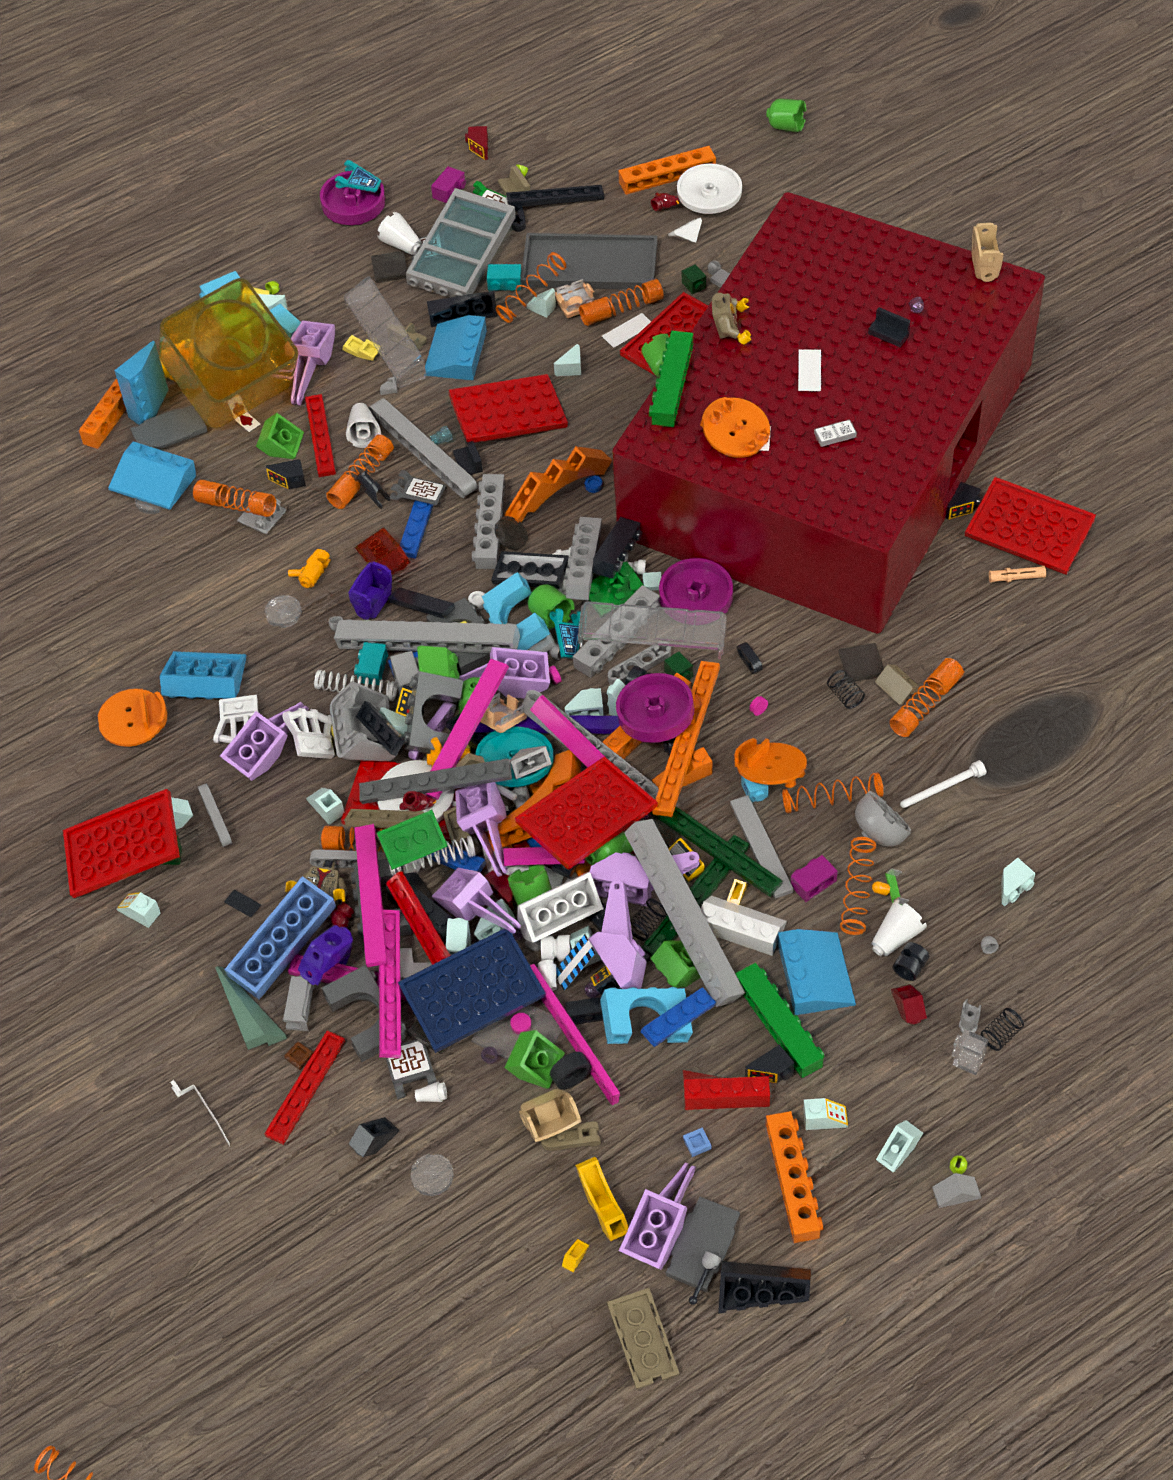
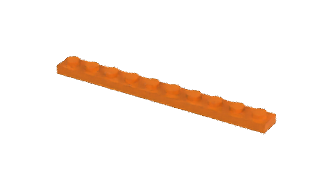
M701 661L691 690L694 702V716L686 730L675 738L655 799L658 802V807L653 809L654 815L673 816L720 670L719 663Z

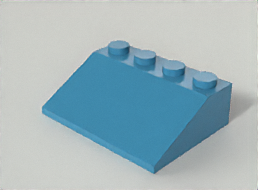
M468 315L437 324L423 375L474 380L487 332L485 317Z
M152 341L114 370L128 417L138 425L157 415L168 392L155 341Z
M132 442L124 451L108 488L110 491L170 510L196 477L194 460Z
M173 651L160 674L161 695L170 698L181 696L190 699L196 697H204L205 699L235 698L240 690L246 654Z
M803 929L778 932V948L794 1015L856 1005L838 933Z

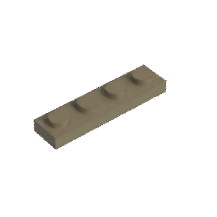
M351 809L344 821L348 827L374 824L375 828H389L424 813V811Z

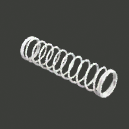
M319 669L314 679L315 689L319 690L322 687L326 691L329 688L331 692L337 690L340 693L341 691L338 690L340 673H337L334 690H331L330 686L333 678L332 671L329 674V685L324 689L323 683L326 672ZM345 674L343 678L342 690L345 688L347 682V674ZM354 675L351 676L350 682H354ZM359 676L358 678V684L360 685L362 680L361 676ZM368 677L365 680V687H368ZM375 678L373 679V682H372V690L375 689V685H376V679H375ZM383 680L380 681L379 693L382 691ZM388 681L386 696H388L389 701H394L397 693V683L392 681L390 684V681Z
M467 836L468 847L462 837L460 839V848L456 840L453 839L452 849L446 841L454 861L456 860L454 842L461 859H463L462 840L468 856L475 857V848L471 836ZM446 847V848H445V853H444L443 849H441V851H442V854H443V856H444L445 862L448 863L447 847ZM437 851V855L436 852H434L438 865H440L439 851ZM429 854V856L427 855V859L430 866L432 867V856L431 854ZM422 857V860L421 858L419 860L422 868L424 869V857ZM416 860L412 861L414 869L417 870ZM405 864L406 871L409 872V864ZM390 867V871L393 876L396 874L395 869L391 870ZM401 867L397 868L398 872H401Z

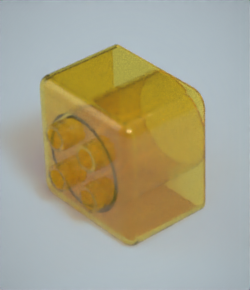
M237 278L164 318L160 324L158 348L160 361L205 424L211 428L223 427L292 385L298 349L252 285L245 279Z

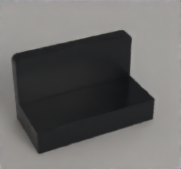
M878 307L876 310V320L868 328V334L901 347L909 337L910 320Z
M465 438L466 447L453 450L457 464L469 475L483 472L482 460L474 441L467 442Z
M601 997L565 1003L566 1012L575 1025L604 1021L600 1002Z

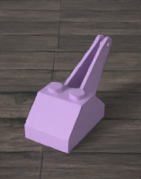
M302 321L287 343V354L295 361L291 404L295 405L296 401L297 405L302 404L316 365H326L329 361L335 337L334 324Z
M492 647L490 659L509 666L497 689L505 697L510 695L514 698L524 699L529 690L542 692L548 689L550 676L547 652ZM488 664L461 675L460 680L464 682L472 677L481 678Z
M299 702L269 719L255 711L220 757L251 781L268 771L282 752L288 736L287 733L290 731L283 720V713L297 711L299 708H305L308 711L309 708L307 706L303 707V703Z
M496 783L463 787L456 790L457 823L464 832L471 835L477 834L498 877L502 876L501 870L504 874L508 873L507 866H504V854L497 825L506 818V807ZM487 827L490 833L495 854L485 833V829Z
M691 851L672 855L682 875L699 865V855L696 852ZM614 853L591 866L590 873L599 897L608 898L611 882L621 880L626 886L628 903L643 906L647 899L651 898V891L654 888L641 863L635 856L629 853Z
M457 868L431 896L440 906L456 918L470 921L477 915L508 930L512 934H515L516 930L511 925L518 929L521 927L513 917L507 914L490 898L493 891L487 879L480 872ZM484 905L489 906L493 911H495V912H496L498 915H500L502 918L498 917L497 915L493 914L492 912L488 911L487 909H485V908H483V907H481V906H484Z
M614 880L609 888L602 932H597L591 936L589 941L622 989L632 987L641 989L647 963L643 957L645 952L632 939L626 886L621 880Z
M684 1163L679 1172L659 1195L645 1189L619 1249L621 1253L661 1270L683 1228L687 1207L680 1203L694 1175L695 1166H691L687 1172L689 1164ZM684 1178V1181L675 1197V1200H670V1198L672 1197V1195L674 1194V1192L676 1191V1189L678 1188V1186Z

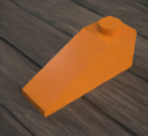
M704 747L693 751L682 787L712 775V760ZM665 770L652 779V782L658 789Z

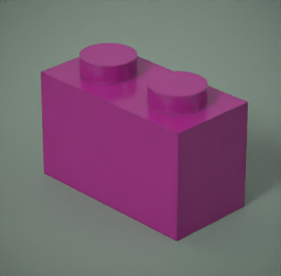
M447 166L431 185L432 197L447 203L455 188L461 190L465 187L464 172Z
M821 855L817 859L813 858L802 869L795 870L791 876V885L796 893L807 902L837 881L838 871Z

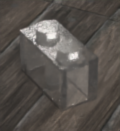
M965 1029L961 1036L957 1035L954 1041V1049L951 1055L954 1057L953 1065L977 1075L985 1059L988 1039Z

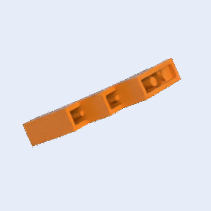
M575 446L567 461L553 459L545 473L530 472L504 516L514 526H520L528 512L534 513L550 496L562 487L586 476L604 475L613 460L602 450Z
M570 750L555 755L552 769L540 788L523 805L507 815L502 822L498 823L502 848L531 838L515 822L516 816L581 773V761ZM486 831L485 833L494 851L489 831Z

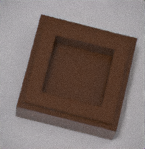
M297 1041L284 1055V1058L301 1070L307 1064L313 1052Z

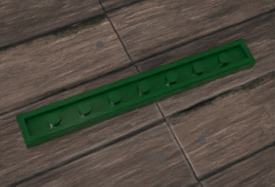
M675 806L672 817L654 815L652 811L650 812L767 896L771 897L782 885L783 880L677 806Z
M733 835L728 843L744 854L750 848L748 842L736 835ZM715 858L689 888L700 908L703 902L713 894L731 872L729 868ZM668 915L642 946L651 957L664 941H674L679 936Z

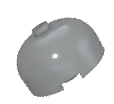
M873 791L866 793L858 802L855 809V817L858 825L863 830L861 833L864 837L874 840L881 846L893 847L901 844L911 834V828L904 819Z

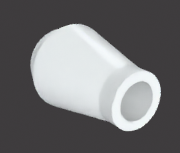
M553 960L540 961L537 969L551 990H556L557 965L554 964Z
M438 1081L415 1090L416 1101L442 1102L447 1099L445 1083H439Z

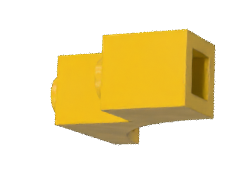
M593 1157L575 1165L587 1200L597 1213L605 1235L610 1241L626 1235L629 1227L625 1215L611 1193L597 1158Z

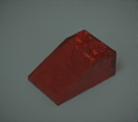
M384 527L354 547L366 564L377 562L385 565L391 570L392 575L397 571L403 570L411 563L401 546Z

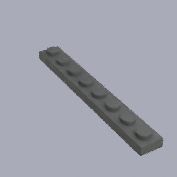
M508 758L359 783L360 802L366 804L402 798L409 791L426 794L511 780V761Z

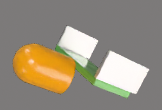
M891 868L885 873L888 884L876 881L872 885V890L877 894L886 896L890 892L892 903L895 900H900L898 904L902 905L909 901L900 897L895 877L901 874L902 871Z

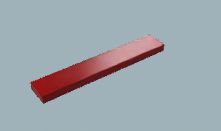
M322 394L305 397L318 476L336 475Z
M402 871L397 872L386 882V885L430 962L433 965L451 956Z
M326 1031L264 1133L265 1137L280 1144H285L345 1044V1038Z

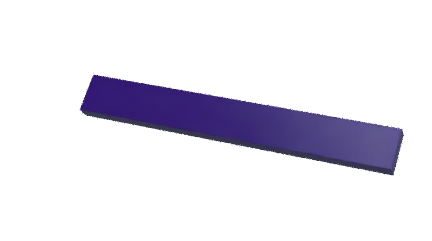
M569 715L591 734H611L620 726L618 716ZM528 716L513 726L529 728L539 733H548ZM479 722L475 732L496 731Z

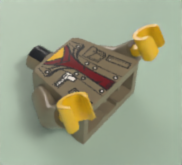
M716 293L713 296L712 314L720 339L725 337L738 338L739 342L743 345L751 340V333L745 330L740 334L737 327L736 308L740 312L748 309L749 306L746 303L749 301L747 298L737 301L728 293Z
M326 860L322 868L311 867L310 871L305 873L303 877L332 897L337 907L339 899L345 902L348 889L344 879L340 877L339 871L334 870L335 863ZM300 879L297 881H287L285 892L290 891Z

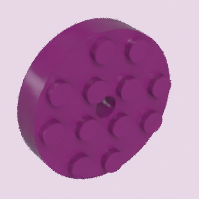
M346 171L332 176L324 183L320 191L322 210L330 220L343 225H362L376 218L381 213L386 201L382 182L376 192L349 187L337 188L336 183L338 181H335L336 177L342 176L348 180L353 171Z
M701 558L679 561L670 566L661 577L659 583L660 604L670 618L682 624L700 626L715 622L727 613L732 604V579L721 565L713 561Z
M653 673L632 680L621 690L616 701V711L619 724L627 735L641 742L654 743L673 739L686 730L694 716V702L692 692L684 681L673 675Z

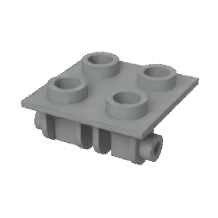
M276 499V509L270 517L244 511L237 521L267 534L286 512V509L281 507V502Z

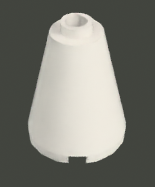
M394 212L393 216L390 217L388 215L381 222L378 228L380 234L377 237L382 242L411 255L417 254L422 246V241L401 214Z
M357 403L351 409L346 436L353 446L366 448L376 435H381V429L368 406L364 403Z
M900 900L893 902L872 941V949L879 956H888L927 927L926 923L922 925L920 922L922 917L908 904H898Z

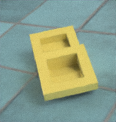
M351 335L343 345L342 350L362 359L374 360L382 347L368 339L364 342Z

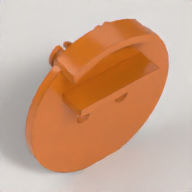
M723 397L715 400L706 408L700 423L708 442L717 451L731 457L742 458L756 454L767 443L770 436V424L765 413L754 403L740 398Z
M128 689L111 696L100 708L98 713L100 733L105 740L118 746L131 747L148 742L166 725L168 712L165 701L158 691L152 693L143 689Z
M749 739L742 743L734 754L735 767H737L740 775L749 781L759 784L775 785L785 783V787L792 788L796 785L797 778L804 777L807 767L806 756L801 750L784 743H769V739H765L761 744H757V739Z

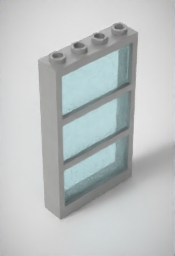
M455 188L406 272L407 284L447 297L473 294L488 268V264H490L516 218L515 207Z

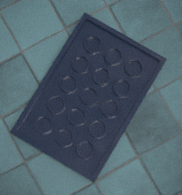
M502 929L398 982L435 1053L546 996L544 989L512 933L506 929Z

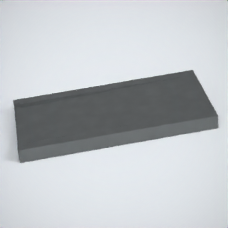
M527 233L521 285L527 286L526 277L528 275L538 276V265L544 264L549 266L547 257L551 252H555L564 259L567 268L565 270L557 268L549 257V264L558 273V276L550 268L539 266L538 273L548 284V287L539 278L534 276L528 277L529 287L558 288L567 284L571 285V283L583 279V283L590 284L593 289L630 288L634 290L636 285L642 288L644 282H649L655 278L658 236ZM552 255L555 262L564 268V265L561 262V260L557 258L555 255Z

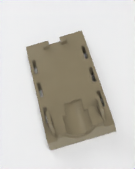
M650 1288L608 1301L607 1306L636 1390L653 1385V1379L659 1377L664 1381L679 1376V1371ZM651 1305L653 1306V1309H654V1312H655V1315H656L655 1317H654V1315H653V1312H652V1309H651ZM658 1327H660L663 1338L660 1335ZM666 1348L668 1349L671 1360H669ZM630 1361L632 1362V1365H633V1368H634V1371H635V1372H633V1369H632V1367H631Z

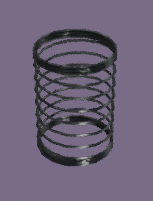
M838 670L828 678L827 686L833 693H837L836 690L841 687L840 685H843L846 680L850 681L851 677L845 670ZM845 672L841 680L835 685L829 686L832 677L838 673ZM860 687L856 688L859 691L852 693L846 700H840L847 709L855 708L863 701L865 693ZM857 693L862 695L863 693L859 702L853 706L850 705L851 707L847 706L850 703L848 701Z
M649 898L636 914L640 916L641 913L639 911H644L653 918L654 916L647 912L646 909H648L655 916L661 917V919H658L659 922L653 921L656 925H653V928H650L651 930L657 928V923L660 924L667 916V913L660 902ZM648 901L655 905L658 904L664 910L665 915H661L651 908L653 906L649 905ZM633 917L630 920V924L638 927L643 932L642 934L646 936V939L633 931L632 935L641 941H646L649 938V932L652 934L653 931H648L645 927L646 925L640 922L638 918L635 920ZM635 921L639 922L645 929H643Z
M1005 1008L1001 1013H1003V1018L1006 1019L1013 1029L1002 1018L1000 1021L1009 1028L1010 1032L999 1021L997 1023L1006 1031L1009 1039L1005 1038V1033L996 1024L993 1026L1004 1037L999 1035L994 1028L992 1030L1001 1040L990 1031L989 1025L981 1031L982 1040L995 1051H1000L1024 1027V1021L1021 1016L1011 1008ZM1005 1010L1013 1015L1015 1014L1022 1027L1012 1023L1007 1016L1009 1015L1005 1013ZM983 1032H986V1034L988 1033L992 1037H994V1039L998 1042L996 1044H998L1000 1048L997 1049V1047L989 1043L984 1037Z

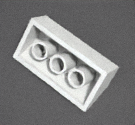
M587 872L518 905L517 921L521 925L520 929L524 939L534 943L602 910L603 907L591 873Z
M714 896L706 899L701 907V911L715 937L773 956L778 944V932H783L787 923L785 920Z

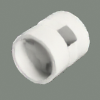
M558 935L556 939L553 936H546L541 939L542 961H554L555 958L558 961H563L571 951L570 935Z

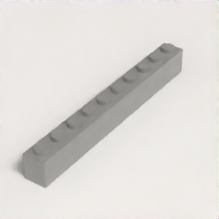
M348 619L338 621L334 639L339 649H362L364 642L386 644L387 650L417 651L418 646L446 647L451 652L490 653L492 647L517 649L520 633L517 625L510 623L479 624L386 620L361 621Z
M653 819L633 823L624 833L710 996L716 1001V1007L734 1003L745 991Z

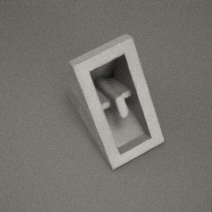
M546 746L521 749L510 760L516 779L552 764Z
M955 1173L932 1188L939 1208L981 1199L975 1177Z

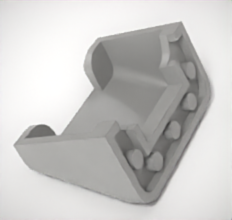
M350 682L333 698L330 704L337 756L344 760L391 761L396 756L391 755L383 745L373 742L378 740L356 718L364 701L370 702L378 711H380L381 707L389 709L388 696L356 682Z

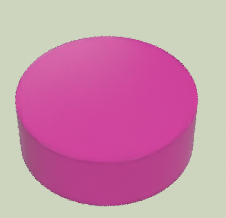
M550 666L549 676L553 684L556 685L562 682L555 666Z
M758 696L751 702L749 709L754 715L758 716L766 710L768 701L764 697Z
M525 1013L515 1014L510 1021L512 1031L519 1035L521 1032L530 1031L532 1026L530 1017Z

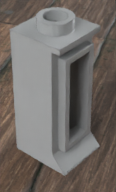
M301 975L298 977L291 976L283 1021L286 1022V1030L309 1031L306 1023L308 1021L314 985L310 984Z

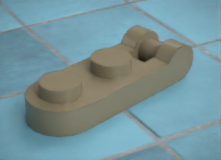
M597 1122L579 1123L540 1142L542 1147L548 1151L583 1146L595 1147L601 1144L600 1136L597 1134L599 1126ZM588 1132L589 1136L583 1137L582 1133Z

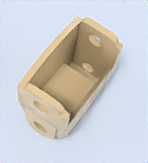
M993 223L977 224L973 227L972 260L975 274L978 279H982L985 282L992 281L999 276L1003 261V253H1000L996 240L997 225Z
M554 1089L523 1103L519 1111L523 1124L535 1142L559 1134L581 1122V1117L572 1096L560 1089Z

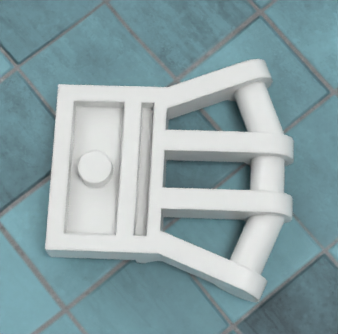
M257 695L219 700L220 722L214 734V743H231L237 735L236 722L244 721L245 725L255 711L259 713ZM226 723L231 724V736L222 735Z
M305 708L283 713V720L293 735L298 756L333 758L335 753L331 741L332 735H330L331 715L326 716L319 713L316 709L306 711ZM298 718L300 730L293 719ZM306 718L310 720L312 732H309ZM318 720L325 723L323 733L320 731Z

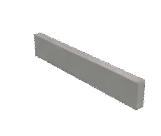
M749 796L730 801V806L747 842L750 844L757 863L783 880L782 885L773 893L774 899L793 893V887Z

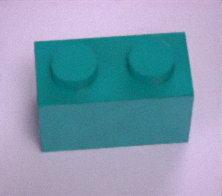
M488 264V291L516 290V287L521 285V264Z
M364 642L363 648L359 650L358 654L359 663L354 668V675H357V679L359 676L362 678L361 683L365 684V680L368 677V684H372L375 678L376 685H380L388 658L386 644Z

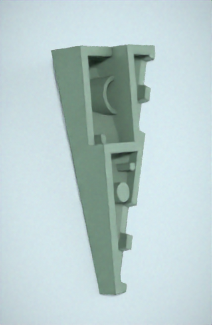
M215 967L247 1049H252L264 1043H268V1046L287 1039L286 1034L244 989L227 976L224 968Z

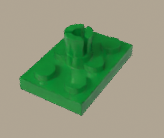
M626 561L623 562L620 572H617L613 579L601 575L592 580L588 601L599 617L603 618L620 608L643 583Z
M433 810L376 833L391 870L448 847Z

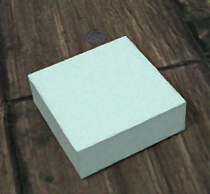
M661 572L643 573V585L651 591L659 590Z

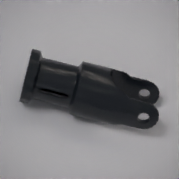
M365 469L354 480L363 486L364 492L382 509L383 506L378 501L376 493L382 494L387 501L391 499L379 483L370 477L367 473L368 470Z

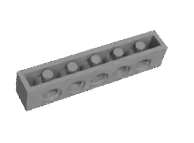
M483 474L482 481H479V492H481V495H478L477 503L480 508L476 509L478 523H475V533H477V537L473 538V546L476 549L472 551V562H475L476 569H495L499 559L505 479L504 474Z
M580 517L579 524H575V534H573L570 556L572 557L568 558L566 579H564L563 583L566 598L589 600L593 579V558L598 552L601 537V518Z
M642 585L573 656L574 668L590 678L599 673L606 662L611 661L615 653L622 649L631 637L636 635L638 629L642 625L644 626L649 618L659 611L661 607L660 595Z

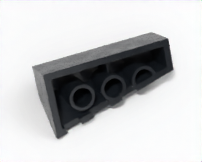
M494 290L427 301L431 327H437L439 323L468 315L482 316L485 319L497 317Z
M623 517L618 519L593 558L592 573L613 579L616 573L620 572L623 562L627 561L630 551L634 550L636 542L641 539L640 522Z
M417 872L404 873L445 945L448 918H453L431 897V892ZM386 886L388 900L400 909L388 886Z
M722 1261L718 1314L726 1313L727 1310L737 1309V1311H741L749 1307L759 1306V1308H763L771 1304L779 1303L784 1305L809 1301L811 1269Z

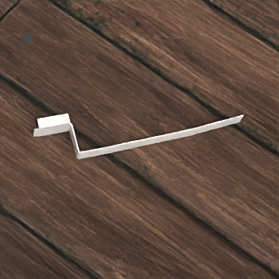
M174 1080L171 1081V1084L173 1085L171 1088L178 1097L189 1092L192 1089H195V1091L203 1101L204 1105L210 1112L211 1116L215 1120L216 1124L218 1125L219 1129L221 1130L224 1138L226 1139L230 1147V1143L226 1138L223 1130L221 1129L218 1121L212 1114L211 1110L205 1103L204 1099L202 1098L194 1085H191L190 1087L181 1091Z

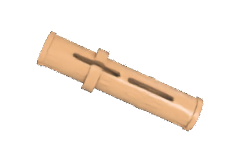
M1045 566L1020 569L1005 568V570L989 571L990 583L1046 577Z

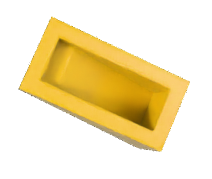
M734 879L727 901L739 905L748 884Z
M577 1239L565 1253L562 1267L574 1273L589 1245Z

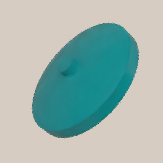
M511 727L503 733L493 731L481 740L476 749V755L482 756L485 762L508 758L511 760L521 749L546 746L550 761L553 764V748L549 740L541 733L525 727ZM552 764L518 779L515 778L511 767L512 779L495 783L506 787L530 785L542 779L550 771Z

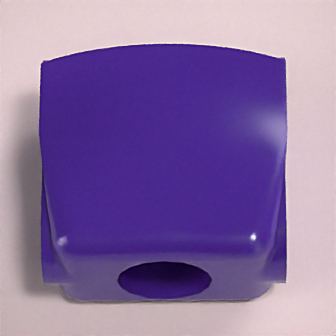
M377 562L368 563L348 592L350 602L360 618L365 620L376 618L388 601V597L392 594L391 570L385 565Z
M334 925L310 943L300 962L298 971L301 977L310 984L318 986L325 972L337 963L346 965L351 955L353 943L350 931L345 927Z

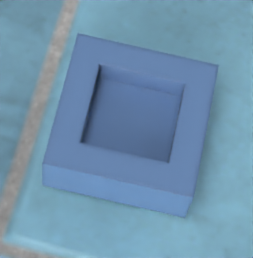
M703 1128L683 1135V1140L692 1157L711 1149V1144Z

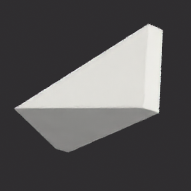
M701 217L668 233V236L696 243L702 222Z

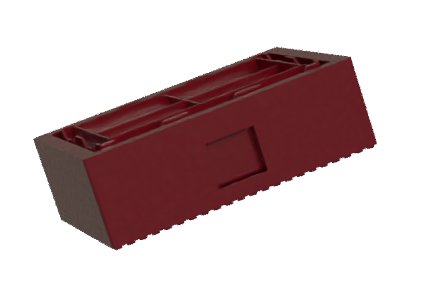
M790 192L784 193L718 291V293L730 294L737 301L743 298L748 299L749 302L746 303L749 306L748 309L740 312L736 308L737 327L740 334L745 330L751 333V340L743 345L739 342L738 338L725 337L720 339L712 314L711 301L691 331L693 333V349L674 427L652 425V417H649L650 405L654 404L652 403L653 392H657L654 386L612 450L616 522L620 517L641 523L640 530L642 531L640 541L636 542L637 544L680 560L701 558L713 561L721 565L729 573L731 579L867 631L876 634L881 633L944 522L947 506L960 482L965 483L1031 366L1045 276L1041 273L1002 261L999 276L992 281L985 282L976 277L972 251ZM878 307L910 320L909 337L901 347L868 334V328L876 320V310ZM799 350H821V391H798ZM723 397L740 398L757 405L765 413L771 426L769 451L759 450L752 456L742 458L731 457L717 451L708 442L703 427L700 426L706 408L715 400ZM846 420L851 421L857 432L855 438L823 447L820 446L814 434V429Z

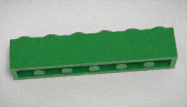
M671 330L670 338H666L665 348L667 351H663L662 362L664 363L663 365L660 364L659 367L660 378L656 379L655 388L657 392H653L652 403L654 404L650 405L649 417H652V425L674 427L693 349V333Z
M755 962L735 973L745 991L743 994L744 998L778 1045L780 1044L795 1063L794 1069L799 1076L804 1078L822 1068L823 1051L820 1047L814 1045L811 1034L807 1030L804 1031L799 1017L792 1014L788 1002L785 999L782 1000L779 996L776 985L769 982L765 970L759 968Z

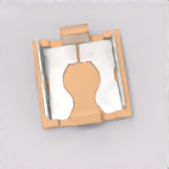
M583 279L571 283V285L567 284L558 287L557 292H555V298L565 316L570 318L580 314V305L594 301L593 292L595 291L590 284L583 283Z
M499 692L493 696L480 722L499 733H503L526 719L527 715L523 712V705L517 708L519 701L516 698L507 695L506 705L504 700L500 698Z

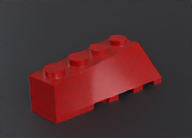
M683 1070L685 1110L770 1107L769 1076L724 1078Z

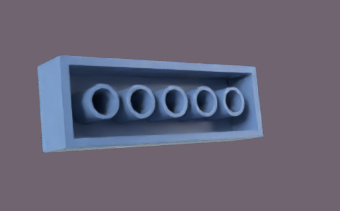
M302 876L224 969L227 976L260 1000L336 908L334 899Z

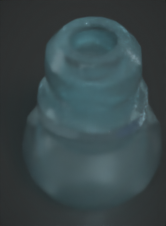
M443 426L439 431L431 435L430 439L435 444L450 442L453 437L449 428Z

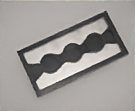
M501 551L491 581L493 584L499 585L518 572L527 580L529 587L548 584L561 589L566 568H568L569 555Z

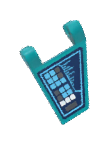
M346 160L344 163L346 166L345 171H353L349 179L347 180L342 176H337L335 181H338L336 183L337 188L349 187L376 192L381 184V179L351 160Z
M556 609V612H550V618L555 624L561 658L573 659V656L579 651L584 613L577 611V614L571 615L573 623L562 622L563 610Z

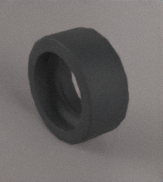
M573 1052L564 1056L553 1065L550 1070V1077L559 1089L566 1090L582 1082L591 1072L592 1066L582 1052Z

